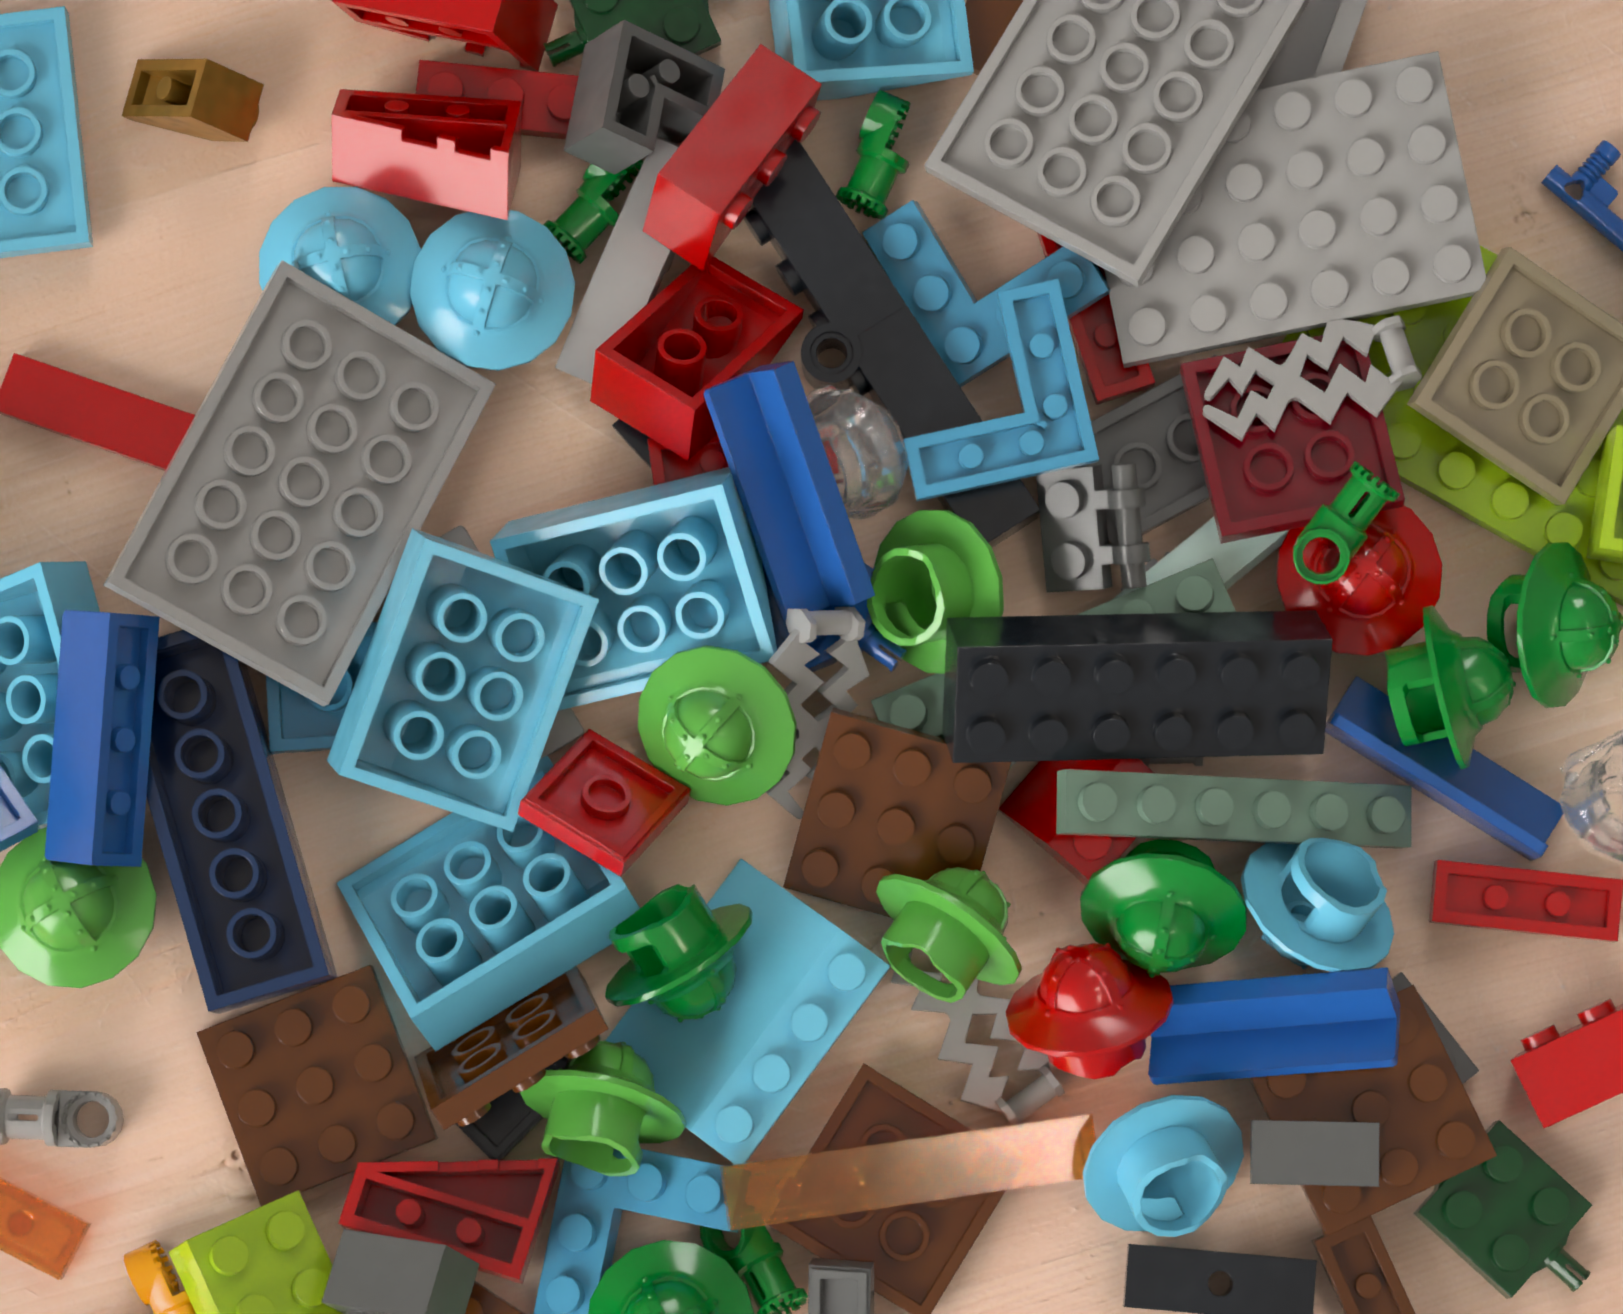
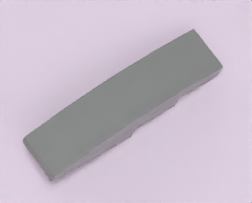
M657 136L654 152L646 156L601 255L555 366L556 369L592 384L595 350L656 296L662 278L669 271L676 253L642 230L657 174L680 145Z

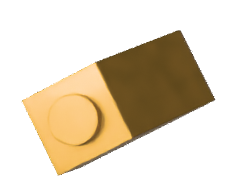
M207 58L138 59L122 117L209 141L248 142L251 130L259 117L258 104L264 84Z

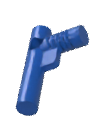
M1602 140L1595 148L1594 153L1590 154L1586 162H1583L1582 166L1572 176L1556 165L1541 183L1623 252V220L1608 208L1617 197L1618 191L1602 178V175L1606 174V171L1610 169V166L1614 165L1621 157V154L1611 143ZM1579 184L1582 188L1580 199L1572 198L1565 191L1564 187Z

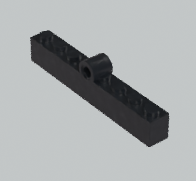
M794 140L785 153L787 159L782 169L769 186L763 184L754 197L749 209L750 211L744 217V221L761 246L770 241L781 257L782 261L775 265L792 295L796 296L803 291L815 312L808 316L813 329L806 335L801 347L802 371L807 382L816 390L829 394L840 393L850 387L854 389L859 397L869 392L881 411L880 414L874 417L875 422L893 448L901 443L904 446L903 439L983 422L801 143ZM834 348L840 350L845 355L846 360L839 367L827 368L817 358L824 350ZM1021 479L937 497L945 510H949L973 523L991 547L996 546L1038 519L1040 508Z

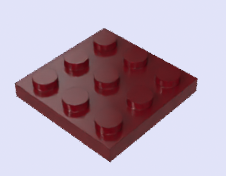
M1323 335L1314 336L1311 338L1319 342H1322ZM1297 340L1255 348L1253 350L1272 362L1281 365L1286 362ZM1342 340L1328 372L1306 358L1301 377L1325 392L1339 364H1341L1366 382L1371 365L1369 353L1366 358ZM1246 350L1181 363L1180 374L1221 544L1306 527L1321 505H1330L1350 479L1352 473L1349 468L1354 461L1374 473L1371 479L1376 476L1380 477L1378 485L1380 482L1385 481L1401 494L1395 502L1387 501L1381 511L1403 507L1405 497L1383 410L1376 418L1346 396L1330 425L1300 402L1292 401L1287 405L1275 433L1258 417H1255L1241 442L1204 417L1202 412L1205 405H1210L1238 418L1251 390L1266 399L1268 398L1273 386L1257 374L1252 378L1242 397L1228 381L1211 401H1207L1204 398L1205 390L1223 356L1241 366ZM1365 492L1363 494V496L1360 498V500L1357 502V504L1354 506V508L1350 511L1349 514H1352L1356 510V508L1359 506V504L1362 502V500L1365 498L1368 492Z

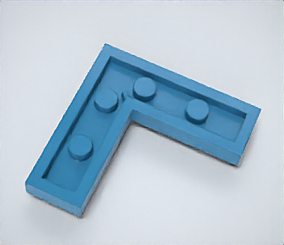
M911 200L862 232L892 284L960 387L1010 357L997 299L998 291L1059 278L1068 319L1102 299L1111 291L1105 277L1096 264L1062 247L977 301L921 206L914 200Z
M1059 278L998 291L997 293L1023 413L903 439L916 502L1099 461Z
M614 1148L613 1155L617 1159L626 1158L620 1151ZM642 1149L643 1156L640 1168L635 1174L628 1176H606L564 1160L533 1314H588L590 1298L605 1271L612 1266L623 1210L738 1233L750 1170Z

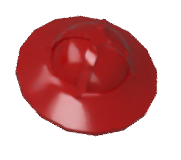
M1403 505L1400 508L1380 511L1365 532L1368 538L1349 562L1345 573L1338 580L1328 584L1311 583L1297 572L1293 561V546L1305 527L1288 531L1278 552L1276 584L1285 611L1316 610L1333 639V652L1371 656L1385 650L1400 647L1424 627L1423 607L1431 605L1435 607L1440 598L1443 564L1433 534L1412 509ZM1324 537L1312 539L1303 550L1304 563L1315 572L1331 570L1336 566L1340 556L1339 548L1334 541Z
M1098 943L1081 944L1078 946L1068 945L1062 949L1056 948V952L1053 954L1050 963L1043 970V973L1034 976L1013 994L1005 1011L1010 1034L1024 1047L1047 1054L1049 1062L1060 1070L1089 1079L1114 1076L1122 1067L1135 1059H1141L1146 1049L1145 1039L1166 1022L1174 1004L1170 985L1165 977L1160 974L1150 978L1149 974H1146V970L1132 964L1129 960L1121 959V956L1110 948L1111 945L1109 943L1105 945Z

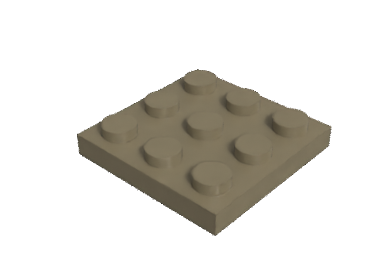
M1512 247L1501 249L1486 274L1487 279L1480 290L1474 293L1407 405L1554 505H1563L1623 409V324Z

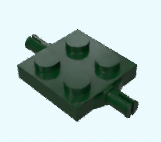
M569 0L574 11L576 30L553 41L544 43L543 46L552 66L556 67V65L582 54L585 44L622 20H626L696 55L720 46L722 41L709 15L708 0Z
M1500 1120L1495 1121L1486 1130V1133L1497 1156L1435 1185L1433 1192L1413 1214L1506 1299L1512 1298L1532 1274L1546 1267L1574 1292L1583 1284L1582 1281L1589 1277L1591 1272L1580 1265L1563 1247L1566 1245L1571 1229L1591 1208L1592 1204Z

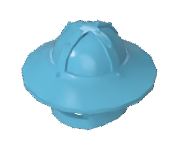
M323 187L295 199L272 221L259 251V284L263 291L274 269L283 260L396 326L410 312L413 305L410 297L413 264L421 248L409 220L386 198L358 187Z
M510 210L508 220L466 212L455 215L429 235L413 264L410 297L418 326L438 351L466 367L500 371L530 363L556 343L572 314L575 280L567 252L546 226L519 211Z
M1309 838L1301 844L1265 843L1247 858L1241 876L1245 904L1262 930L1263 935L1261 939L1266 941L1273 949H1276L1281 957L1287 958L1294 964L1301 966L1303 970L1307 969V967H1313L1330 972L1372 969L1386 958L1394 936L1390 910L1384 901L1387 888L1383 886L1375 860L1361 847L1340 840Z
M1170 1095L1142 1103L1114 1120L1092 1145L1082 1172L1085 1197L1101 1220L1125 1231H1148L1156 1236L1177 1237L1194 1232L1211 1217L1221 1204L1227 1189L1236 1178L1244 1157L1242 1131L1225 1107L1202 1096Z

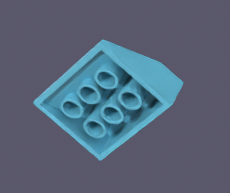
M769 0L775 53L822 84L817 101L843 99L876 93L879 89L887 91L969 76L974 72L965 0Z
M729 467L511 520L490 540L496 559L599 599L558 711L643 691L652 672L680 651L708 645L738 650L758 663L768 662L777 651L762 559Z
M412 528L327 762L338 775L513 832L519 817L520 801L528 793L599 599L471 548Z
M86 561L39 562L0 579V765L38 820V830L47 827L63 612L65 610L100 612Z
M548 755L539 760L528 792L554 766ZM452 812L337 882L341 893L409 1017L435 1052L612 944L609 939L610 930L640 909L622 877L521 816L518 817L515 828L511 832Z
M740 859L707 903L710 910L722 906L742 904L750 907L753 912L752 924L734 946L733 959L737 968L734 987L727 996L725 1004L721 1006L719 1011L710 1012L704 1015L702 1019H684L683 1022H678L676 1018L664 1014L655 1003L650 1005L646 1001L632 1004L606 1041L611 1043L625 1042L633 1048L636 1054L644 1058L653 1074L656 1093L665 1097L681 1110L686 1121L685 1127L742 1169L889 971L890 965L756 868Z

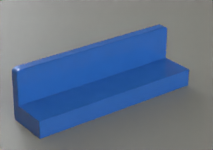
M794 361L762 365L707 388L704 391V398L783 620L786 622L787 609L796 608L819 611L830 605L858 604L875 596Z
M65 610L63 612L45 858L47 860L95 866L141 867L159 616Z
M1358 676L1352 680L1326 722L1325 732L1529 861L1543 856L1548 848L1545 842L1567 809L1564 805L1474 749L1470 766L1460 769L1448 737L1405 747L1395 724L1389 696Z
M1388 967L1170 985L1174 1004L1166 1022L1151 1034L1148 1075L1154 1085L1394 1067L1398 1063L1400 1002Z

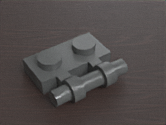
M1136 463L1111 465L1113 488L1104 489L1102 464L1077 466L1036 475L1047 592L1101 590L1113 587L1111 564L1120 565L1123 589L1147 586L1145 562L1151 561L1149 542H1143L1140 507L1146 506L1144 487H1138ZM1106 509H1115L1118 543L1109 544Z

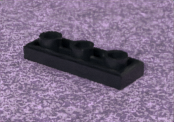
M1128 1244L1123 1307L1198 1314H1313L1317 1260ZM1217 1271L1225 1272L1230 1280L1228 1290L1221 1295H1214L1208 1287L1210 1276Z

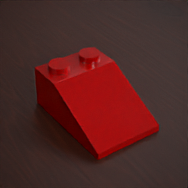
M714 256L704 271H701L694 265H690L595 350L590 401L689 461L717 435L704 398V391L759 366L770 364L802 320L804 309Z

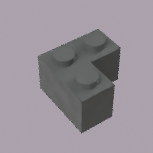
M622 20L585 44L564 151L615 175L654 152L657 136L676 144L684 141L720 96L725 68L626 20Z
M344 1229L322 1303L343 1314H465L479 1263L447 1245Z

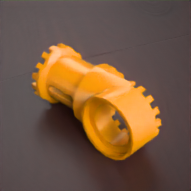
M157 1240L124 1254V1263L130 1280L142 1302L147 1306L150 1305L154 1314H196L186 1291L180 1292L179 1284L175 1281L177 1279L176 1274L171 1272L174 1270L172 1265L165 1266L164 1263L169 1261L167 1255L164 1257L160 1256L165 1251Z

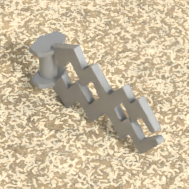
M1399 315L1385 318L1376 325L1340 319L1327 322L1322 342L1301 333L1286 362L1281 365L1272 362L1249 346L1241 366L1223 356L1205 390V400L1211 401L1228 381L1242 397L1255 374L1271 384L1273 388L1267 399L1251 390L1238 418L1210 405L1203 407L1202 414L1242 442L1255 417H1258L1275 433L1287 405L1292 401L1300 402L1330 425L1346 396L1377 418L1397 391L1413 388L1423 377L1420 369L1414 362L1404 332L1406 326ZM1373 339L1376 342H1381L1392 375L1387 377L1373 365H1370L1366 382H1364L1339 364L1325 392L1301 377L1306 358L1328 372L1342 340L1366 358Z
M835 607V610L819 611L796 608L787 609L786 626L790 635L768 661L792 681L784 690L787 693L797 725L795 754L782 779L766 791V793L797 819L802 818L804 811L788 791L805 776L813 780L817 765L816 763L810 768L802 758L814 747L819 751L821 750L833 708L852 712L858 706L847 690L870 676L857 640L864 637L866 622L855 607ZM817 635H839L841 638L825 651L844 666L824 683L821 678L804 666L820 655L806 643L814 641ZM817 690L832 705L816 717H813L801 704Z
M912 951L909 954L910 960L912 957ZM894 971L891 983L913 986ZM924 972L939 981L942 979V973ZM975 979L962 999L953 1003L938 1000L919 990L911 1010L945 1013L950 1018L938 1060L972 1065L961 1101L1001 1112L1016 1130L1021 1126V1121L1055 1096L1060 1097L1065 1093L1059 1081L1050 1071L1048 1055L1025 1047L1017 1070H1039L1042 1076L1005 1102L1002 1099V1095L1009 1076L989 1077L999 1047L965 1043L972 1016L994 1014L997 1015L990 1039L1017 1041L1010 1034L1005 1013L1010 1002L1009 999L978 994V979Z

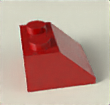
M1139 759L1039 761L998 810L1086 885L1093 873L1112 861L1119 859L1136 837L1056 834L1057 771L1073 769L1155 773Z

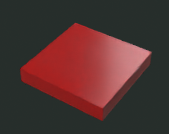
M588 729L520 801L518 815L622 877L688 804L691 789L593 730Z

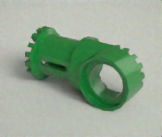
M880 89L870 105L858 139L861 141L856 150L860 156L859 161L847 186L838 189L836 198L840 203L847 205L849 209H854L856 205L855 212L859 214L863 208L865 209L863 212L864 216H871L872 218L882 220L889 211L885 206V202L898 174H905L910 165L906 159L892 151V146L896 142L894 138L899 136V133L895 131L897 128L902 129L904 125L898 121H901V119L906 120L907 115L904 113H908L911 103Z
M642 160L637 161L615 175L590 164L583 175L582 180L584 182L576 190L578 197L555 222L547 220L543 224L557 241L562 243L561 246L564 249L567 248V255L578 264H581L587 258L585 250L609 225L615 226L619 214L609 202L614 200V197L620 195V190L624 191L627 188L623 185L625 180L629 184L632 183L633 179L630 177V174L632 173L635 177L638 175L639 172L635 167L640 171L644 163Z
M1356 461L1349 468L1352 473L1350 479L1330 505H1321L1297 537L1293 546V561L1296 570L1305 580L1311 583L1328 584L1338 580L1345 573L1349 562L1367 540L1366 529L1387 501L1395 502L1401 495L1385 481L1380 482L1378 485L1377 483L1381 478L1376 476L1371 479L1374 473ZM1365 492H1368V494L1365 496V498L1362 500V502L1359 504L1356 510L1352 514H1349L1350 511L1357 504V502L1360 500V498L1363 496V494ZM1318 537L1334 541L1340 551L1336 566L1326 572H1315L1309 569L1303 560V550L1306 544Z
M744 1202L739 1225L741 1238L735 1248L730 1247L726 1243L722 1230L700 1226V1238L703 1247L726 1259L739 1277L743 1279L759 1308L757 1314H782L781 1312L783 1311L786 1314H792L790 1308L792 1311H797L801 1308L800 1306L807 1303L806 1298H808L806 1291L804 1288H796L781 1260L784 1252L779 1242L772 1240L763 1220L760 1218L761 1214L758 1211H753L754 1206L746 1205V1202Z

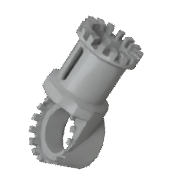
M0 1088V1145H5L9 1139L44 1140L47 1146L91 1148L106 1146L114 1141L122 1130L124 1122L122 1108L118 1101L107 1093L98 1091L50 1090L47 1096L12 1095L8 1088ZM91 1101L102 1104L109 1115L107 1129L103 1134L94 1138L83 1134L77 1125L78 1111L83 1105ZM18 1115H37L38 1120H19Z

